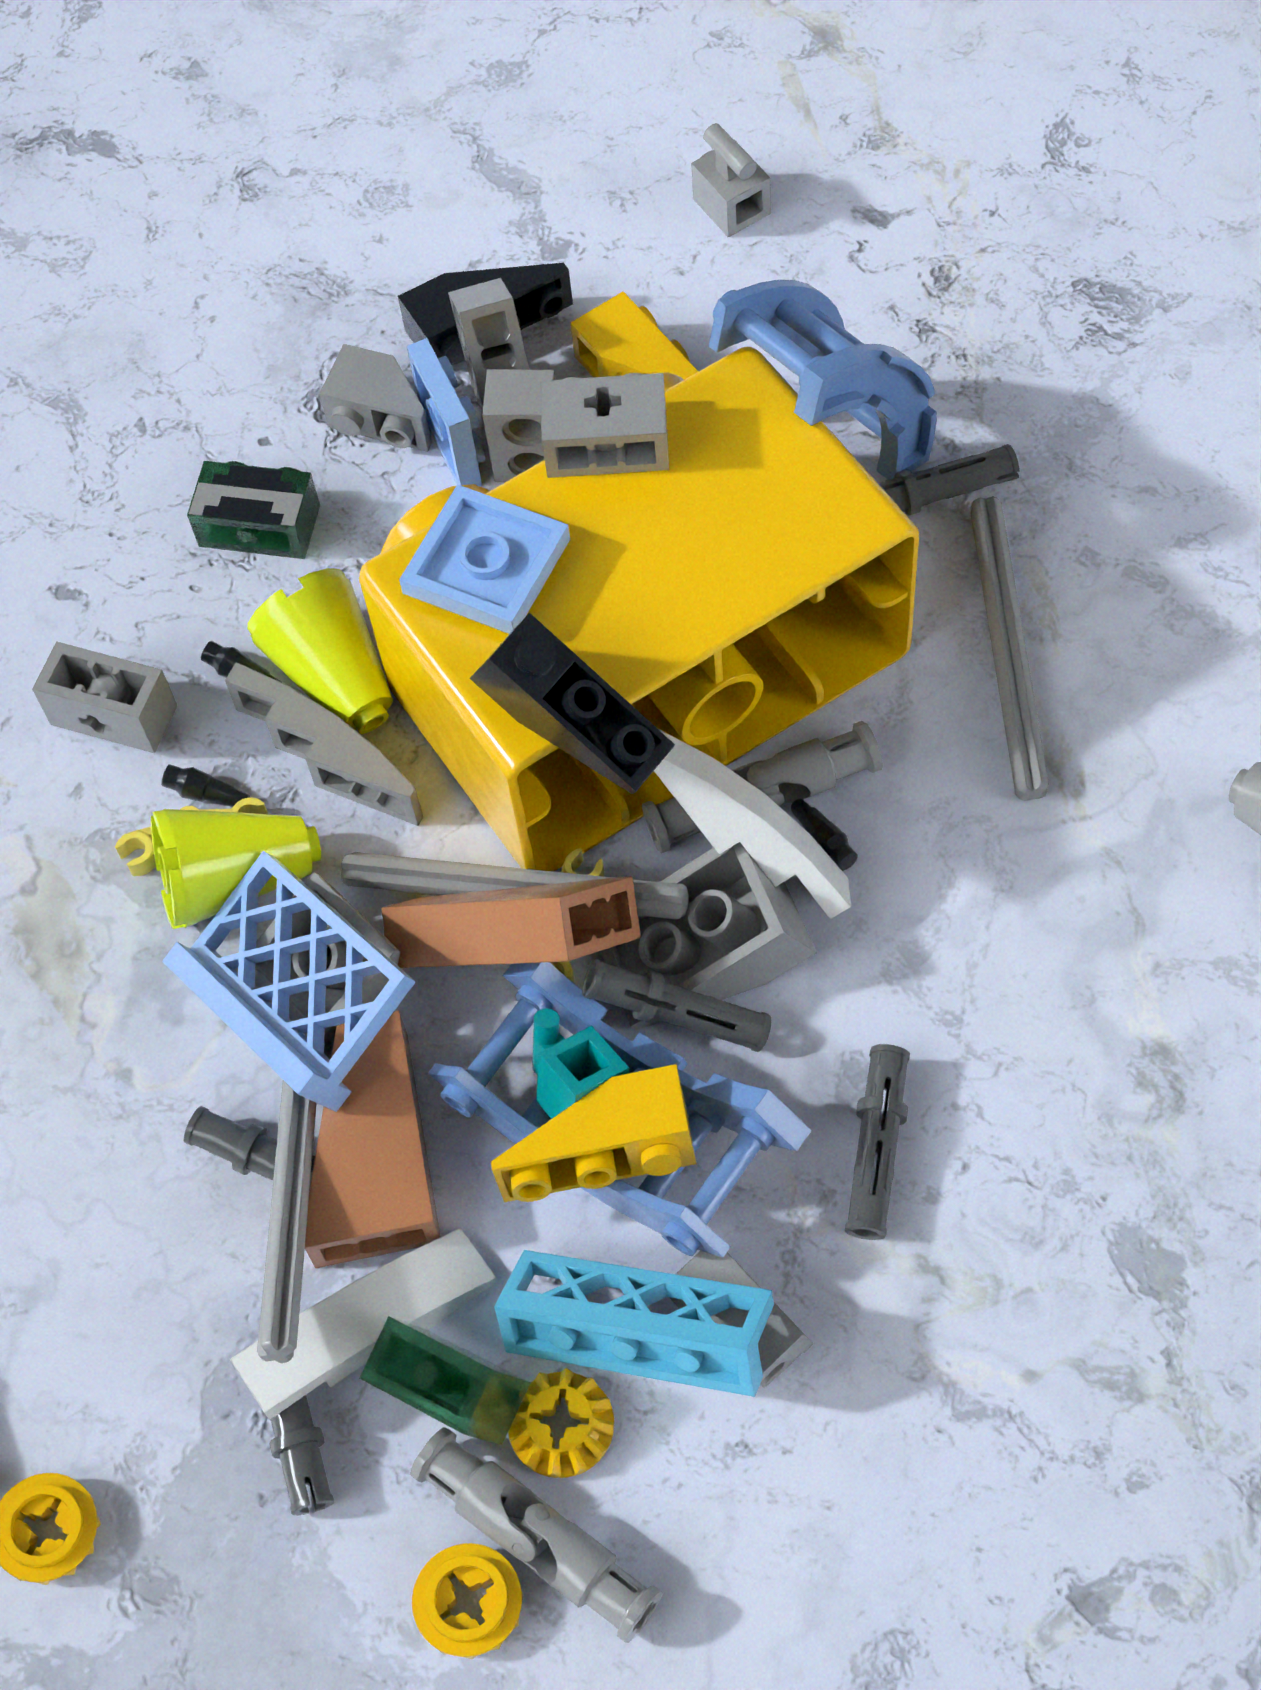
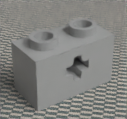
M629 373L623 376L593 378L567 377L562 380L540 381L542 446L547 478L669 470L663 373Z
M57 641L32 688L50 725L151 753L156 752L177 708V703L162 669Z

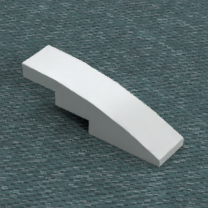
M660 730L675 746L654 772L719 854L740 842L775 887L796 875L830 919L851 907L848 877L802 826L765 793L722 763Z
M459 1228L406 1253L300 1313L297 1348L294 1350V1357L289 1362L279 1363L275 1360H262L257 1353L258 1341L232 1357L230 1361L270 1420L325 1381L330 1388L384 1350L389 1356H392L498 1281L463 1230Z

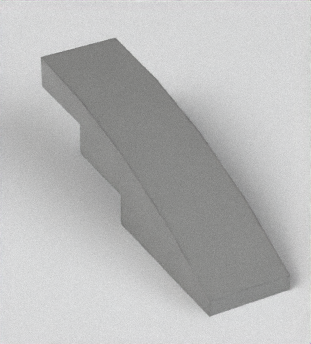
M237 662L235 663L225 682L236 710L265 721L275 748L305 759L316 787L416 826L420 824L423 814L416 788L378 748L337 715L288 685Z

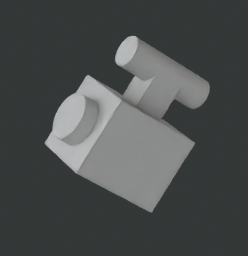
M715 123L710 125L703 135V139L713 150L708 151L691 163L693 200L723 233L730 237L771 214L770 177L735 139L719 124Z

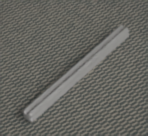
M994 496L986 499L979 497L972 502L970 514L1015 795L1021 800L1040 799L1047 794L1049 783L1002 503Z
M359 852L345 855L341 863V879L347 886L433 895L614 878ZM633 879L638 916L678 919L685 916L688 907V889L685 885Z
M284 1080L282 1083L257 1353L262 1360H275L279 1363L289 1362L294 1357V1350L297 1348L317 1105L316 1102L298 1095Z

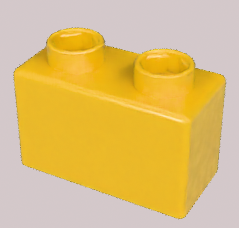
M753 347L739 348L685 380L669 372L663 373L669 470L547 478L545 460L491 491L475 484L461 485L569 525L570 541L527 615L531 613L656 728L713 757L724 766L734 762L907 654L912 643L919 530L917 526L824 422L820 421L810 426L794 413L798 393L765 356ZM451 486L429 495L404 514L391 529L381 549V554L362 565L359 575L360 585L387 682L393 695L520 868L554 872L563 866L566 856L571 851L582 848V854L644 817L642 803L652 801L655 804H659L675 797L654 771L637 792L631 794L517 722L469 679L508 636V633L402 593L399 579L456 487Z

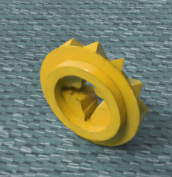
M568 1368L561 1372L549 1374L539 1372L532 1382L522 1389H517L516 1398L510 1412L507 1414L508 1434L514 1452L529 1469L547 1477L568 1478L584 1473L601 1460L613 1438L614 1414L609 1398L592 1377H584L572 1372ZM561 1398H565L570 1417L580 1420L583 1424H578L577 1427H567L564 1437L560 1438L559 1449H556L550 1426L542 1424L540 1420L536 1419H543V1416H554L557 1405L561 1404Z
M58 1473L37 1474L14 1485L0 1500V1566L19 1581L35 1582L48 1585L50 1581L62 1576L74 1575L76 1567L87 1555L94 1553L93 1542L97 1528L101 1525L93 1501L94 1498L73 1478ZM53 1512H58L55 1523L62 1529L67 1538L65 1541L59 1538L57 1541L46 1538L40 1547L35 1548L38 1536L31 1530L28 1524L23 1522L25 1517L33 1521L36 1519L47 1521Z
M464 1543L440 1551L425 1564L413 1588L412 1611L420 1633L442 1654L474 1659L476 1656L488 1651L500 1649L503 1641L510 1635L513 1629L518 1627L523 1593L516 1571L502 1554L484 1545ZM456 1577L460 1584H465L471 1592L477 1591L481 1587L486 1589L487 1594L479 1600L483 1611L481 1615L485 1620L483 1624L479 1625L475 1618L471 1619L465 1612L459 1613L455 1617L450 1615V1610L458 1603L457 1597L454 1594L456 1589L451 1583L453 1578Z

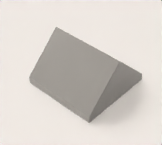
M314 872L305 884L398 965L401 952L320 874ZM311 909L292 914V939L311 934ZM275 920L256 941V948L275 943ZM346 940L327 945L326 971L346 966ZM310 950L291 954L290 980L309 976ZM363 956V962L368 961V960ZM274 959L256 963L255 985L258 988L273 985ZM382 972L363 977L362 1004L373 1002L390 980ZM346 981L326 986L325 1013L345 1009ZM309 991L290 995L289 1019L291 1021L308 1018ZM336 1026L325 1028L324 1045L335 1039Z

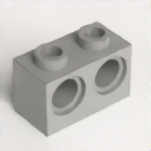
M501 278L448 292L473 393L482 411L487 369L530 370L513 298Z
M487 369L482 415L495 482H506L545 460L541 432L540 381L555 380L554 370Z

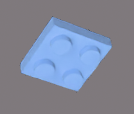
M427 338L408 345L407 351L417 397L425 410L429 431L458 485L475 484L482 486L478 463L485 461V455L479 438L473 430L479 427V422L470 399L467 395L458 398L454 388L458 387V383L450 361L446 356L437 358Z
M457 484L400 577L402 593L509 634L526 617L569 543V525Z

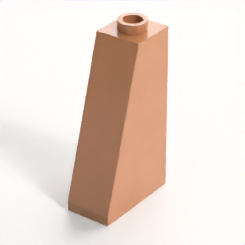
M632 876L419 897L381 908L384 936L401 952L397 965L400 968L567 962L641 938Z
M399 1010L392 1013L342 1080V1083L352 1092L339 1110L335 1112L323 1106L309 1192L305 1250L315 1268L418 1248L441 1237L408 1035ZM345 1023L336 1026L332 1056L344 1041Z

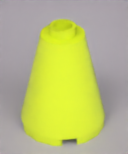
M326 568L298 578L304 588L289 597L280 589L256 609L247 624L252 641L314 702L337 715L354 730H358L360 734L371 732L388 719L389 714L387 710L392 705L393 698L352 583L341 569Z
M163 809L152 812L153 816L150 819L156 870L161 873L164 890H161V895L172 929L187 928L215 916L263 851L274 856L299 879L312 874V862L321 861V847L316 827H306L301 816ZM272 875L258 893V897L276 890L277 878Z

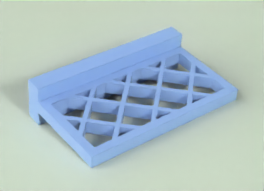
M265 851L260 854L193 946L188 948L176 942L162 961L298 1095L335 1112L339 1110L352 1092L342 1083V1080L415 984V981L279 860ZM273 875L277 878L276 903L258 908V893ZM311 909V934L292 939V914ZM275 919V943L256 948L257 923ZM240 928L239 953L222 957L216 952L217 948L231 930ZM346 940V966L326 971L327 945ZM310 950L309 976L290 980L291 954ZM363 956H364L368 961L363 962ZM274 959L273 985L255 989L256 963ZM382 972L390 980L373 1002L362 1004L363 977ZM346 981L345 1009L325 1013L326 986ZM309 991L308 1018L290 1022V995ZM345 1023L344 1041L332 1058L329 1059L324 1054L325 1028Z

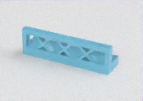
M524 1250L494 1308L507 1353L755 1397L763 1378L758 1342L774 1306L772 1290ZM534 1275L560 1279L563 1285L543 1294L526 1291ZM604 1287L621 1289L624 1293L623 1296L605 1304L588 1302L585 1297ZM666 1297L682 1299L687 1305L667 1315L653 1313L647 1307ZM728 1308L749 1311L743 1327L718 1324L710 1316Z

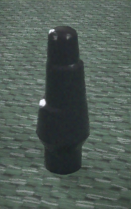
M209 641L202 651L201 661L214 667L218 675L227 678L237 662L281 682L235 647H223L214 641Z
M168 764L162 777L161 785L163 787L175 790L185 799L200 802L206 800L233 807L238 801L250 798L249 794L194 767L183 769Z
M797 799L791 804V811L805 830L842 871L847 870L856 862L858 855L848 844V838L844 832L803 799Z

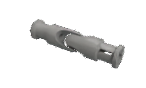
M860 721L853 724V729L850 732L823 742L818 738H814L781 751L770 759L755 761L732 771L765 793L778 806H781V804L793 803L797 799H806L835 788L837 780L868 769L872 773L880 771L883 765L878 744L872 730L867 723ZM675 798L659 804H655L652 801L642 803V811L649 833L660 853L669 851L671 843L701 832Z
M443 1427L436 1432L415 1459L410 1475L418 1482H430L456 1503L454 1509L459 1515L514 1557L528 1565L540 1578L576 1606L582 1607L587 1604L618 1629L617 1637L625 1643H629L653 1614L662 1598L663 1592L655 1586L646 1588L615 1564V1554L576 1524L561 1516L555 1509L495 1462L488 1461L484 1464L456 1442L457 1435L449 1428ZM508 1517L519 1518L523 1520L517 1527L510 1521Z

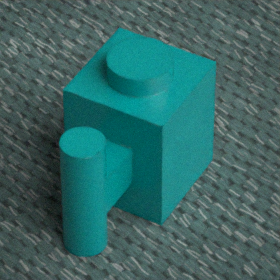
M544 1008L537 1011L534 1015L532 1069L537 1074L536 1102L552 1119L611 1077L629 1074V1067L592 1025L565 1039L559 1032V1014L553 1009Z

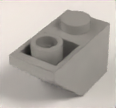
M343 344L319 393L328 427L336 429L345 435H362L385 441L397 448L410 447L428 452L432 442L425 410L395 357Z

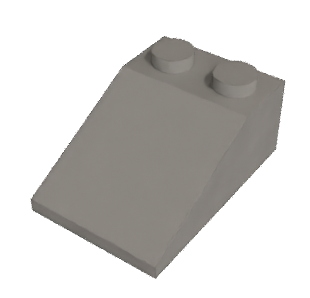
M740 842L721 854L713 847L660 881L683 884L687 887L688 907L685 916L678 919L638 916L641 938L600 951L604 962L641 975H645L648 971L662 974L666 983L712 996L719 1000L763 986L817 953L785 881L775 887ZM624 1009L630 1027L635 1030L662 1022V1020L656 1018L649 1022L635 1019L633 1011Z

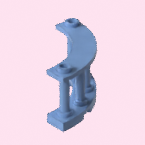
M796 280L760 282L737 291L730 290L718 299L713 310L714 321L708 347L718 353L734 344L750 339L799 377L800 390L794 413L810 426L830 416L846 411L881 438L880 456L876 471L887 480L895 478V474L899 471L906 469L913 471L929 461L936 429L937 412L928 405V399L935 394V389L929 375L920 365L894 347L862 343L845 330L843 319L833 302L822 292L807 283Z
M550 962L511 964L503 976L519 990L515 995L518 1001L467 1070H464L462 1067L435 1063L428 1074L444 1087L440 1093L441 1098L454 1110L466 1117H471L473 1113L477 1114L515 1144L551 1120L548 1114L536 1102L537 1096L521 1116L485 1088L532 1026L535 1013L544 1008L555 1010L560 1017L559 1024L573 1035L592 1025L627 1064L629 1073L676 1064L687 1114L689 1115L688 1120L694 1152L698 1150L710 1131L717 1133L723 1126L738 1133L689 1205L684 1206L663 1199L685 1167H680L677 1171L668 1175H647L639 1188L622 1180H615L612 1184L598 1189L580 1188L613 1209L660 1233L670 1245L688 1256H694L697 1250H702L706 1253L724 1257L730 1246L707 1225L759 1150L767 1151L773 1145L798 1151L812 1130L769 1089L743 1084L713 1073L708 1082H704L684 1072L688 1064L683 1057L663 1047L641 1032L638 1033L632 1042L602 1021L608 1009L593 998H585L582 990Z

